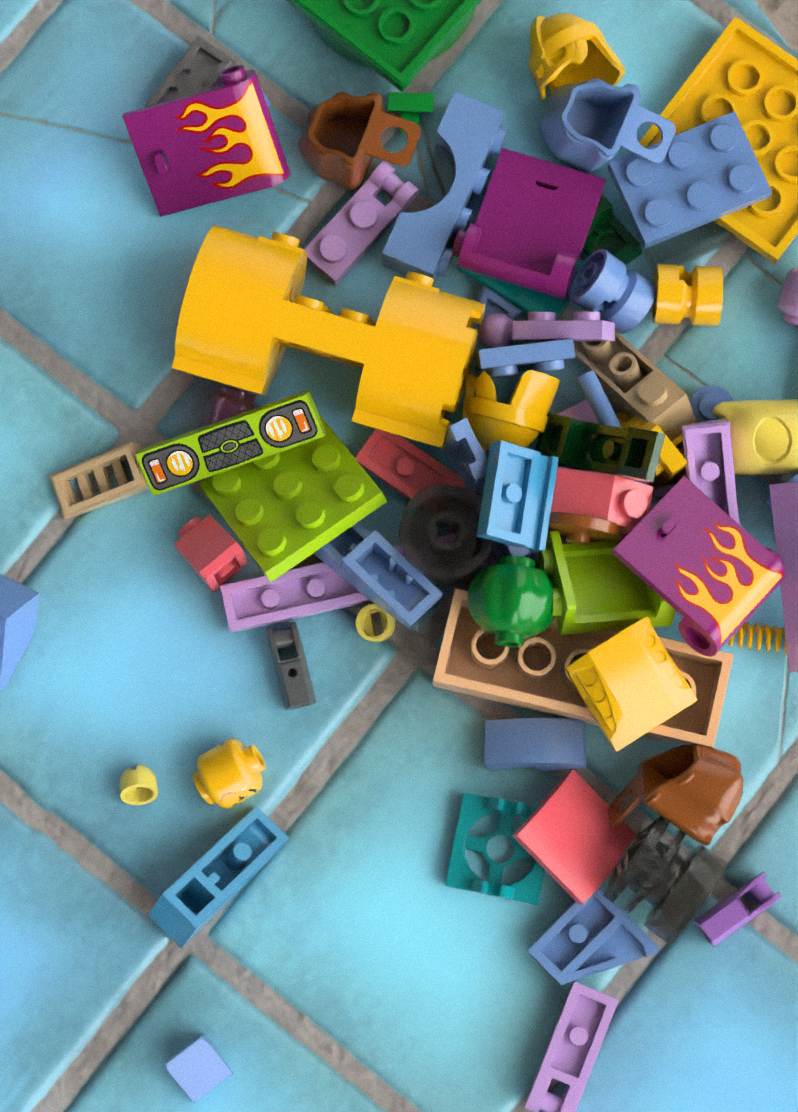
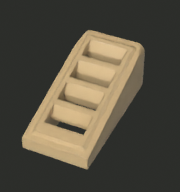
M130 442L50 475L49 477L64 519L81 515L150 490L135 457L137 450L144 447L141 444ZM128 460L132 475L134 477L133 481H130L124 461ZM112 466L119 485L118 487H112L106 467ZM92 472H94L101 494L96 496L88 476ZM77 478L84 501L77 503L70 480Z

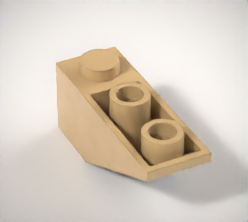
M616 330L615 341H573L575 359L586 372L594 370L605 394L630 419L638 416L646 422L650 421L657 424L671 442L682 434L681 426L697 423L687 394Z

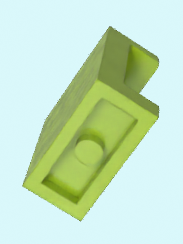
M559 530L548 532L545 551H538V569L544 571L555 586V588H552V617L556 616L560 635L624 630L647 616L652 627L671 626L676 610L611 553L622 540L616 542H590L589 545L562 544Z

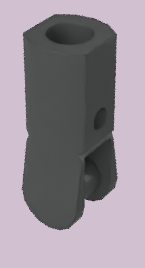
M296 621L290 623V628L274 632L272 627L267 628L270 649L285 710H294L316 703ZM296 645L298 657L281 661L278 649Z

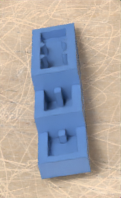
M357 522L314 552L319 559L340 577L408 628L443 595L379 532L374 530L370 533L360 522Z

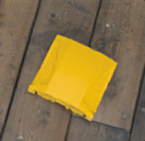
M648 616L611 637L565 668L590 714L615 753L698 701L664 648Z

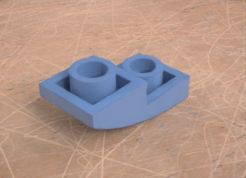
M514 718L485 721L484 766L490 771L536 767L541 772L586 768V722L567 718Z

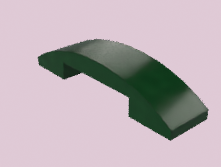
M547 414L548 420L543 433H539L535 451L541 452V455L558 457V464L617 475L632 480L653 482L665 438L664 433L628 427L627 429L586 422L573 417Z

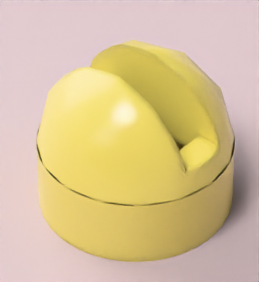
M370 604L359 611L356 617V629L362 638L371 642H382L387 640L394 632L395 618L376 604ZM373 613H380L384 631L381 635H378Z
M142 764L137 765L136 770L128 767L120 776V798L124 803L144 805L157 798V779L150 768Z

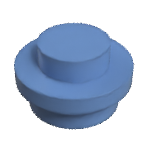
M710 385L698 389L689 402L696 422L700 423L720 419L713 415V407L722 402L734 400L725 389Z

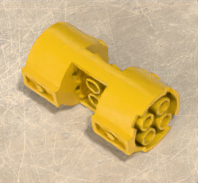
M214 225L209 230L196 257L184 294L176 331L175 357L171 368L267 396L270 383L279 368L286 346L363 369L352 422L444 449L449 426L452 424L444 418L447 411L451 413L457 411L465 386L466 374L469 372L478 340L477 329L471 328L472 323H482L486 304L440 291L439 288L432 287L433 278L407 271L405 279L394 276L376 323H373V320L369 319L370 316L345 308L342 309L341 315L337 316L332 314L333 311L329 310V307L325 306L323 302L301 296L308 253L298 247L299 239L278 232H273L271 239L261 236L255 237Z

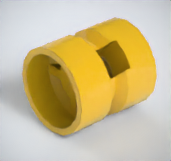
M656 264L653 284L656 286V296L652 304V321L654 324L679 325L683 318H688L692 325H719L723 302L722 267L696 265L691 272H686L682 265Z

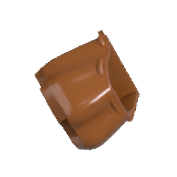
M340 92L331 99L318 104L310 111L308 115L309 128L300 137L298 146L308 165L320 178L335 182L350 191H355L362 186L373 157L400 167L407 166L410 163L421 135L419 125L385 113L382 103L383 99L379 93L371 92L366 96H353L346 92ZM388 128L401 129L407 136L405 148L395 153L386 151L380 144L382 133Z
M699 744L681 745L646 758L639 764L634 778L611 802L608 809L609 826L613 829L618 827L639 802L642 801L686 835L707 846L711 844L718 829L724 824L729 823L743 795L744 780L741 775V763L736 756ZM632 793L627 805L618 813L624 799Z

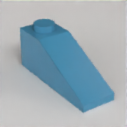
M255 806L160 896L148 916L182 949L229 903L290 838Z

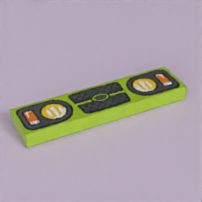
M309 390L144 447L137 450L135 457L152 496H156L317 440L325 436L326 430Z

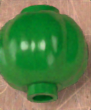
M520 556L499 557L497 564L482 569L469 586L467 601L470 614L479 627L495 636L494 644L510 648L523 647L524 639L544 632L555 619V617H552V588H555V586L544 571L535 568L536 562L530 558Z

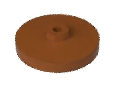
M550 513L548 532L559 530L560 536L566 537L567 542L589 545L590 541L616 542L622 539L623 528L618 523L580 514Z

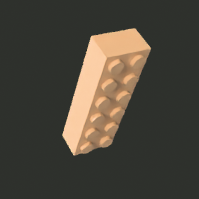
M455 588L433 678V687L567 719H578L598 726L565 668L623 630L560 635L555 617L552 624L544 632L524 639L523 647H502L494 644L495 636L479 627L472 618L468 608V591ZM659 637L698 701L650 730L642 737L679 746L699 744L714 748L734 654L719 651L715 656L708 657L696 652L687 643Z

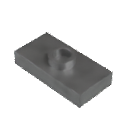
M197 36L145 104V107L209 90L218 79L217 74L228 67L235 66V60L200 36Z

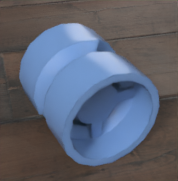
M599 249L593 252L575 273L568 296L588 312H600V320L614 322L615 330L620 334H625L633 330L648 313L656 296V286L635 270L626 271L624 262L607 250Z

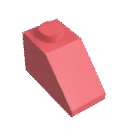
M557 467L551 512L580 514L618 523L623 528L622 534H629L649 513L653 486L617 475Z
M210 514L203 520L199 517L193 518L177 533L180 539L174 543V546L213 593L249 564L240 545Z

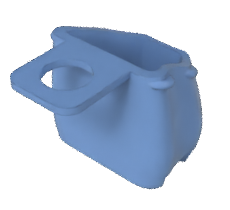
M597 78L555 88L550 94L549 109L539 120L542 136L554 157L573 166L578 171L588 174L597 171L612 159L620 147L653 164H658L664 160L676 131L673 122L638 105L641 94L636 85L626 84L623 87H617ZM643 123H652L661 132V142L654 149L644 148L637 140V129Z

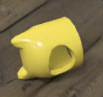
M798 399L727 401L713 407V415L720 419L727 418L730 423L734 475L798 474Z

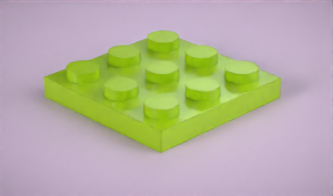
M321 416L320 418L326 430L324 437L210 476L199 483L211 503L270 582L276 580L387 502L380 488Z

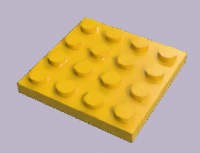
M735 16L660 116L674 123L676 128L675 136L735 111L772 193L769 198L716 219L714 222L775 265L798 235V60ZM652 124L639 141L640 145L645 148L660 142L661 132L659 128Z

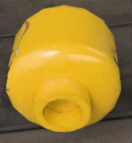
M230 738L201 754L196 761L197 770L192 773L197 790L209 805L216 803L218 806L228 809L256 794L262 788L261 772L266 769V764L261 753L253 744L246 747L241 741Z

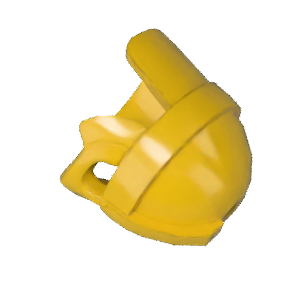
M558 13L547 18L537 16L531 22L528 67L536 81L542 100L546 98V85H548L552 92L559 86L588 81L594 78L616 86L625 74L624 65L605 41V36L595 23L567 13Z
M483 371L478 378L473 373H467L462 418H467L485 453L487 450L490 451L492 442L501 440L526 448L536 439L539 433L544 432L548 420L547 414L560 380L538 371H526L519 378L507 405L497 402L495 385L486 372Z

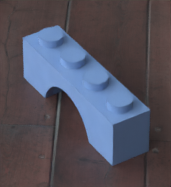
M454 91L436 131V147L446 156L453 169L454 181L447 195L431 208L418 212H400L382 252V266L405 276L407 271L433 278L434 282L438 274L446 276L454 258L452 256L453 250L449 249L455 234H458L460 229L466 231L473 214V210L467 208L474 193L481 196L489 179L491 170L485 168L491 153L495 155L500 154L507 138L508 130L503 128L504 111Z

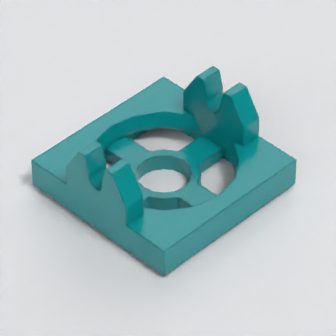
M464 792L445 886L538 905L545 869L518 844L511 834L514 815L525 823L538 807L522 802L507 801L503 798L485 797ZM493 813H500L496 831L489 833L485 838L468 835L470 829L481 818ZM496 835L508 837L514 845L512 857L504 863L492 861L487 854L488 841ZM465 849L482 853L484 860L489 864L486 881L480 879L471 870L465 856ZM515 860L533 863L531 869L521 879L506 885L501 884L504 867L511 865Z

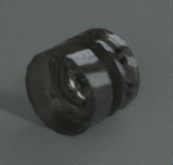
M659 815L653 823L641 832L639 831L626 847L612 868L610 880L603 896L613 903L627 886L632 890V893L622 910L629 914L644 900L649 902L652 906L646 916L644 926L668 944H671L682 933L706 901L724 873L728 862L703 844L697 846L686 858L680 855L678 852L686 834L678 829L666 844L662 842L660 838L670 822Z

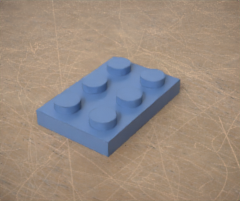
M735 111L675 135L664 160L658 164H653L633 153L611 161L608 164V171L644 249L765 200L772 193ZM660 142L645 148L654 149L660 144Z

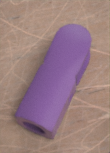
M765 872L750 879L694 920L699 930L713 947L782 897L779 892L774 894L764 880L767 877ZM747 891H750L759 904L751 911H748L739 899Z

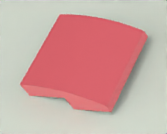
M571 769L539 802L541 806L512 836L578 904H584L620 863L638 838V835L624 821L615 829L610 827L608 820L609 805L574 769Z

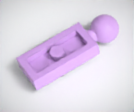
M528 312V321H512L509 316L503 313H492L483 319L479 328V334L482 342L489 348L506 347L513 340L557 341L573 339V341H615V323L600 320V312H572V321H556L555 312Z

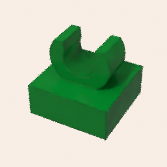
M388 92V110L401 111L402 119L419 125L420 112H433L434 94Z

